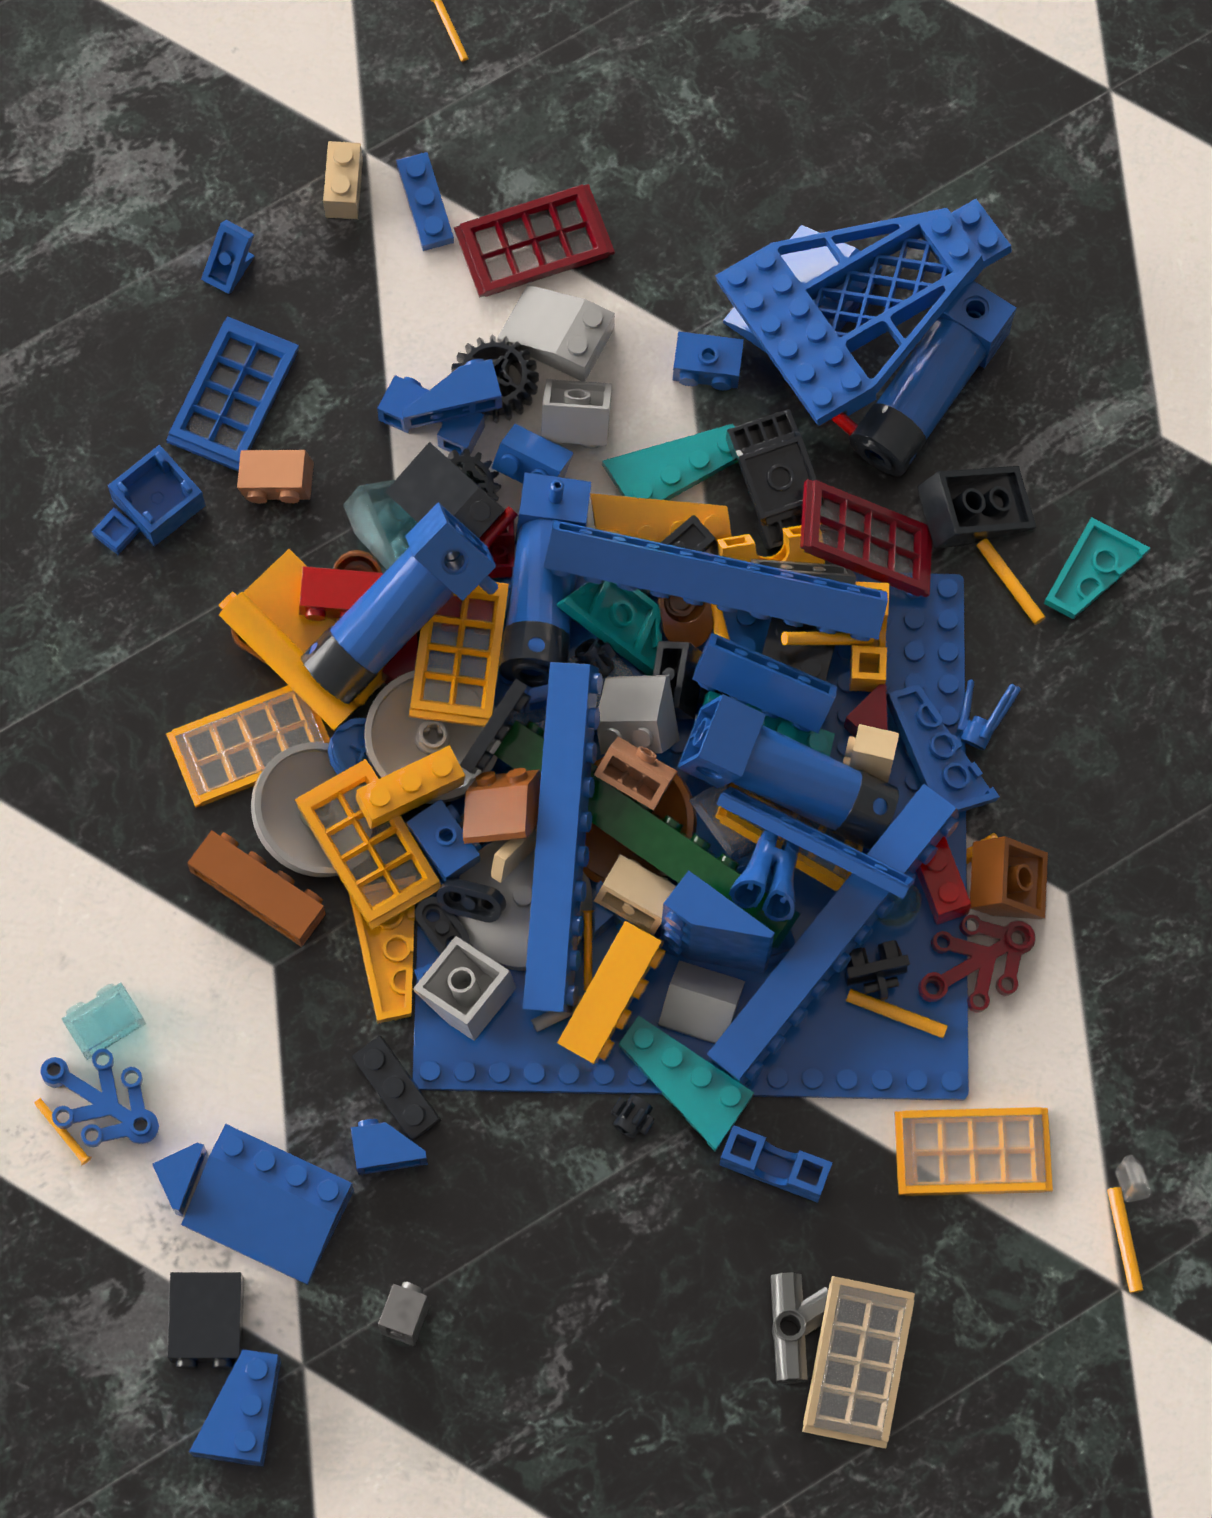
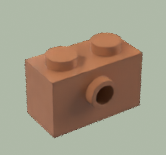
M241 450L237 488L246 500L258 504L266 503L267 500H280L285 503H298L299 500H310L314 462L306 450Z
M618 736L610 745L594 776L654 810L664 796L677 771L656 759L657 755L650 749L642 746L637 748Z

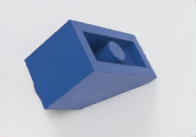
M367 1119L359 1121L358 1127H351L358 1175L428 1164L426 1151L386 1122L379 1123L378 1119Z

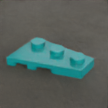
M1091 517L1046 597L1044 604L1072 619L1076 618L1149 553L1150 547Z

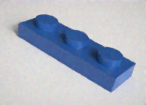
M425 152L396 160L397 169L422 250L426 251L454 243V236L428 153Z

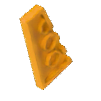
M590 493L595 529L661 543L692 515H695L716 538V541L717 539L732 537L727 506Z

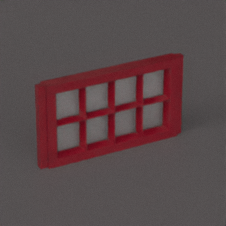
M589 184L572 187L461 223L459 226L454 227L455 235L479 298L494 295L608 258V256L615 254Z
M807 479L804 482L800 548L804 549V552L879 582L889 583L890 586L918 597L920 595L923 597L930 595L932 538L927 524L820 481Z

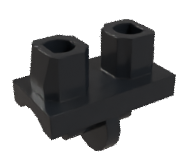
M896 940L878 944L880 961L871 963L868 962L865 948L853 949L849 954L851 960L847 965L844 976L847 986L875 980L874 982L863 984L865 994L877 991L880 1000L888 999L887 989L898 987L899 982L897 976L885 978L907 973V966L910 965L908 955H902Z

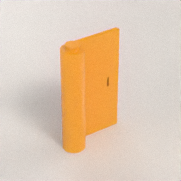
M288 549L244 592L238 595L231 592L219 604V607L222 609L219 616L334 731L360 705L355 702L350 704L344 703L325 690L304 666L301 656L339 618L326 617L323 621H312L306 619L304 615H299L302 567L307 566ZM382 678L371 694H373L384 683Z

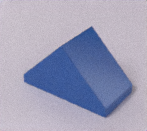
M197 1142L152 1163L176 1215L183 1216L207 1153L204 1144Z

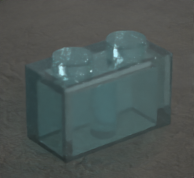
M122 982L117 985L112 983L104 986L96 993V998L86 1004L79 1002L66 1011L67 1015L61 1018L86 1060L92 1058L94 1052L98 1049H106L146 1025L143 1016Z

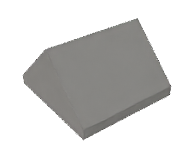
M679 960L668 988L658 1026L715 1044L733 1021L745 981Z

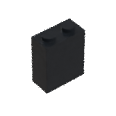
M170 1272L168 1359L171 1363H176V1368L195 1369L198 1368V1363H212V1368L216 1369L233 1368V1363H236L243 1346L244 1277L241 1272Z

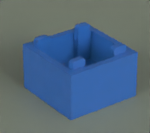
M160 445L108 485L112 500L139 527L141 533L154 547L206 506L202 491Z

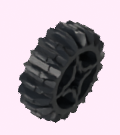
M492 334L489 343H484V340L480 337L477 339V347L467 343L465 346L467 354L458 352L456 356L458 363L452 364L451 372L473 359H483L484 361L497 359L493 362L496 376H500V380H497L501 395L503 396L502 408L482 412L485 420L488 415L493 416V421L497 424L500 420L499 415H505V418L510 421L513 410L522 415L524 412L522 404L531 406L533 402L531 395H536L538 392V386L535 383L539 381V373L535 372L537 369L536 361L529 360L530 352L528 349L520 351L521 344L518 341L509 346V338L507 336L502 339L501 343L496 342V337ZM511 365L521 375L522 379L519 386L513 383V378L508 375Z

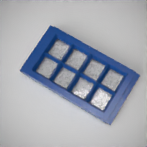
M227 316L166 439L167 443L239 472L241 450H251L297 356L299 345Z

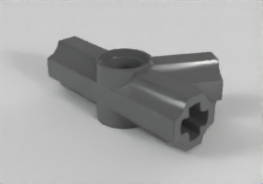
M789 1272L771 1275L772 1336L775 1349L776 1383L797 1384L807 1382L805 1337L822 1326L828 1289L824 1287L803 1300L802 1274ZM840 1307L838 1310V1316L842 1314ZM792 1321L796 1324L798 1333L793 1336L785 1335L780 1329V1323Z

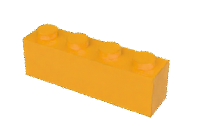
M625 921L557 1043L593 1064L597 1063L600 1058L605 1061L615 1044L610 1039L616 1028L622 1030L632 1014L631 1011L627 1010L632 999L635 997L639 1000L649 981L644 979L650 967L656 969L665 955L666 951L661 949L664 941L631 922Z

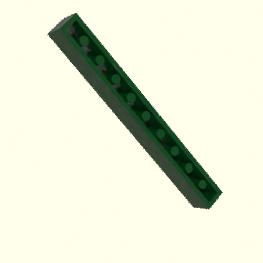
M516 720L509 734L499 745L494 755L514 769L525 768L526 771L540 769L541 772L545 729L531 720L527 724ZM594 763L591 764V777L594 778L595 788L593 797L589 798L588 811L592 814V823L676 882L679 883L685 874L690 871L733 902L729 892L736 879L742 874L737 870L738 862L724 853L718 857L709 851L711 844L695 833L690 838L681 831L684 825L673 817L666 814L663 819L654 813V810L594 776L598 766ZM765 890L763 898L756 908L741 909L774 932L772 947L778 948L801 913L794 910L791 920L773 921L769 919L762 910L768 891Z

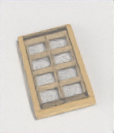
M835 1276L831 1277L802 1432L886 1449L892 1425L915 1293Z

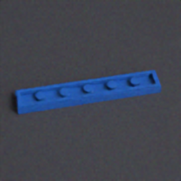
M731 786L720 794L716 805L902 899L910 892L915 882L913 878Z

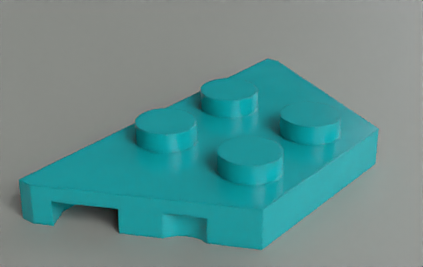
M603 581L602 584L587 582L558 602V608L604 643L608 642L613 650L647 676H653L658 642L662 641V634L659 629L661 623L660 607L639 589L627 591L616 586L617 583Z

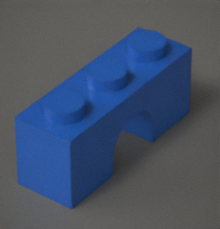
M394 375L377 407L379 421L409 433L411 429L405 430L402 411L429 390L422 387L420 382L411 377H404L403 379ZM477 413L441 422L442 426L437 434L438 447L448 452L456 449L459 456L466 448L469 449L471 455L485 428L484 414Z
M733 1125L721 1156L720 1166L818 1203L832 1162L799 1150V1153L782 1150L768 1143L766 1137Z

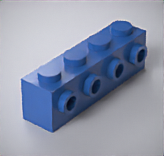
M711 633L692 679L697 681L706 690H718L745 705L751 704L760 708L762 713L771 718L781 717L792 722V725L801 731H813L818 734L835 700L837 686L714 633Z

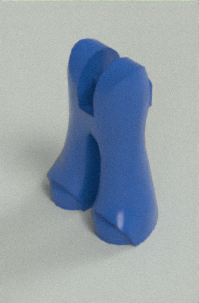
M765 829L757 841L749 864L734 882L729 895L733 902L741 908H756L763 898L768 875L772 871L771 886L762 910L773 921L791 920L795 910L794 871L799 846L785 839L781 849L775 847L778 835Z

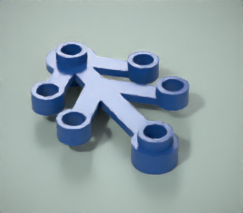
M98 1049L92 1056L93 1065L98 1070L102 1092L70 1073L66 1062L61 1058L52 1057L42 1064L40 1073L46 1085L53 1088L65 1086L93 1104L70 1109L67 1106L57 1107L52 1113V1120L56 1127L67 1129L75 1123L112 1116L121 1122L120 1124L101 1129L94 1124L85 1126L82 1129L81 1138L83 1143L91 1148L99 1146L101 1142L128 1137L137 1144L148 1143L156 1137L159 1123L155 1114L145 1109L141 1091L143 1077L139 1069L128 1067L121 1074L122 1084L128 1089L130 1111L118 1103L112 1072L114 1058L109 1050ZM99 1056H108L109 1062L106 1065L97 1064ZM57 1065L61 1070L58 1075L51 1076L48 1074L49 1068ZM134 1073L138 1075V1080L133 1084L127 1083L125 1079L128 1074ZM62 1112L70 1115L65 1123L57 1121V1116ZM139 1120L147 1122V1127L143 1131H138L134 1128ZM89 1131L98 1132L99 1135L95 1141H88L86 1139V1134Z

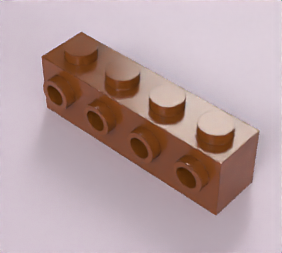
M211 830L187 864L190 872L302 947L326 915L324 906L321 904L323 902L322 898L309 889L303 892L295 887V881L283 871L278 870L277 873L271 871L266 867L267 862L258 854L252 851L246 854L237 848L239 843L230 835L223 832L220 836Z

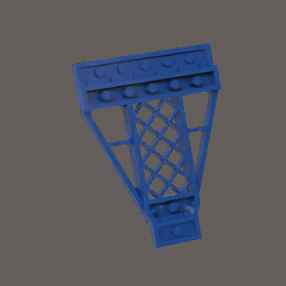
M974 199L952 213L948 208L773 242L718 273L715 277L720 288L817 426H820L844 411L849 416L877 400L876 394L963 287L973 282L984 268L1010 254L1012 248L978 200ZM889 234L851 257L844 256L836 245ZM827 246L839 264L812 280L802 283L797 279L781 255ZM908 248L925 250L922 261L906 259ZM901 250L899 257L890 256ZM930 252H932L940 264L928 262ZM880 264L895 266L894 277L877 275ZM871 266H873V267H872L871 274H869V273H862V272L865 271L866 269H868V268H870ZM902 268L919 270L917 280L900 279ZM925 271L942 274L941 279L933 284L923 282ZM851 281L868 283L865 294L850 292ZM844 283L843 290L834 289ZM874 284L891 287L888 297L872 295ZM897 288L914 290L913 295L905 300L894 299ZM823 297L840 299L837 310L821 308ZM846 301L862 303L860 314L844 312ZM869 304L885 307L884 312L876 317L866 315ZM932 306L909 336L903 338L896 326ZM827 319H834L832 326L829 324ZM840 321L857 323L856 328L849 333L838 332ZM888 331L899 348L878 374L870 379L854 359L851 352Z

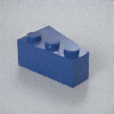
M242 1350L189 1451L193 1457L264 1467L281 1359L278 1354Z

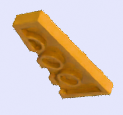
M416 876L396 879L394 881L398 888L402 890L416 882ZM388 882L361 887L372 907L394 894ZM349 894L377 1024L411 1017L415 905L371 930Z

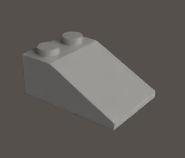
M527 285L497 337V341L501 343L505 336L509 338V346L518 341L521 344L520 351L528 349L530 357L585 382L614 330L615 313L583 298Z

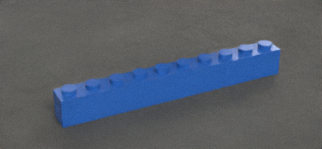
M553 520L543 567L550 569L552 574L567 577L570 576V573L583 576V579L590 583L602 584L603 581L617 583L616 586L627 591H636L637 588L650 590V594L660 598H669L670 595L682 597L686 603L692 605H703L706 602L717 605L719 610L734 613L738 609L750 612L752 617L768 620L770 616L784 619V623L795 627H802L803 624L817 626V630L827 634H835L837 631L850 633V637L860 641H869L870 638L879 639L888 603L886 591Z
M550 662L523 1009L572 1013L573 1006H576L578 1002V986L574 985L575 971H579L581 966V952L577 950L578 936H582L584 929L583 916H580L581 902L585 901L587 891L586 882L582 881L583 867H587L589 862V848L585 846L586 832H590L592 826V814L588 811L589 798L593 797L595 788L594 778L591 777V764L595 763L597 759V744L593 742L594 729L598 728L600 722L599 708H596L597 694L601 693L603 678L602 674L599 673V668L591 664Z
M923 784L867 855L915 880L916 875L914 872L922 863L926 865L932 860L938 850L935 846L942 837L948 838L956 830L959 824L957 808ZM852 873L709 1050L707 1055L711 1061L742 1085H745L748 1080L754 1081L764 1068L762 1062L770 1052L775 1054L786 1041L784 1035L792 1025L797 1027L804 1020L808 1013L806 1007L814 998L816 1000L820 999L830 985L827 981L834 972L840 973L851 960L849 954L857 944L861 946L868 940L873 932L871 926L878 917L883 919L888 915L895 902L892 900L896 895Z

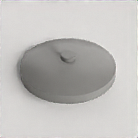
M427 668V671L453 674L451 670ZM414 670L391 681L373 701L365 724V749L369 762L380 779L449 745L459 764H461L484 727L409 717ZM426 678L423 699L449 703L451 682ZM458 683L455 704L481 707L483 689L478 685ZM493 704V712H492V714H493L494 711L496 710L494 704ZM498 740L495 742L490 750L492 754L495 753L501 742ZM493 755V758L483 772L492 771L498 757ZM462 768L465 774L464 784L427 802V804H434L440 799L443 803L464 797L466 790L473 783L476 776L483 772L478 769L475 774H472Z
M309 742L292 746L279 753L267 764L259 775L252 792L251 814L254 828L261 843L278 862L303 875L332 877L338 876L294 801L299 796L337 775L330 764L328 755L329 744L321 742ZM357 786L343 794L354 813L361 810L356 801V790L363 786ZM337 798L315 810L325 829L348 817ZM365 817L358 821L370 839L372 829H370ZM353 824L330 836L341 855L363 843ZM367 849L346 861V864L350 870H353L361 865L371 854Z
M508 840L493 841L478 851L480 862L461 874L459 879L496 888L503 894L506 900V908L499 919L494 922H483L458 915L456 917L468 932L472 947L506 969L526 971L535 849L500 883L491 877L494 854ZM583 872L582 881L586 882L587 891L585 901L581 902L580 916H583L584 919L582 910H592V889L589 878ZM584 929L582 936H578V944L584 937Z

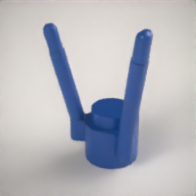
M970 679L967 683L962 717L957 729L963 732L961 741L977 749L985 750L993 732L1015 701L1021 689L1019 686L1015 687L1014 684H1010L989 720L974 716L973 720L970 721L969 715L974 688V680Z

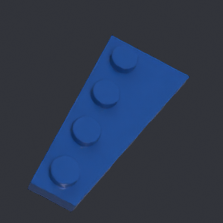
M919 684L892 691L886 695L887 705L921 786L923 784L927 785L954 805L958 813L998 800L1000 797L993 787L989 788L981 777L983 773L975 762L971 763L961 749L963 745L955 734L952 736L942 723L943 717Z

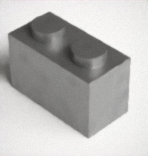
M403 1282L402 1286L393 1284L378 1323L382 1335L415 1346L429 1309L428 1298L422 1293L423 1288L408 1282Z

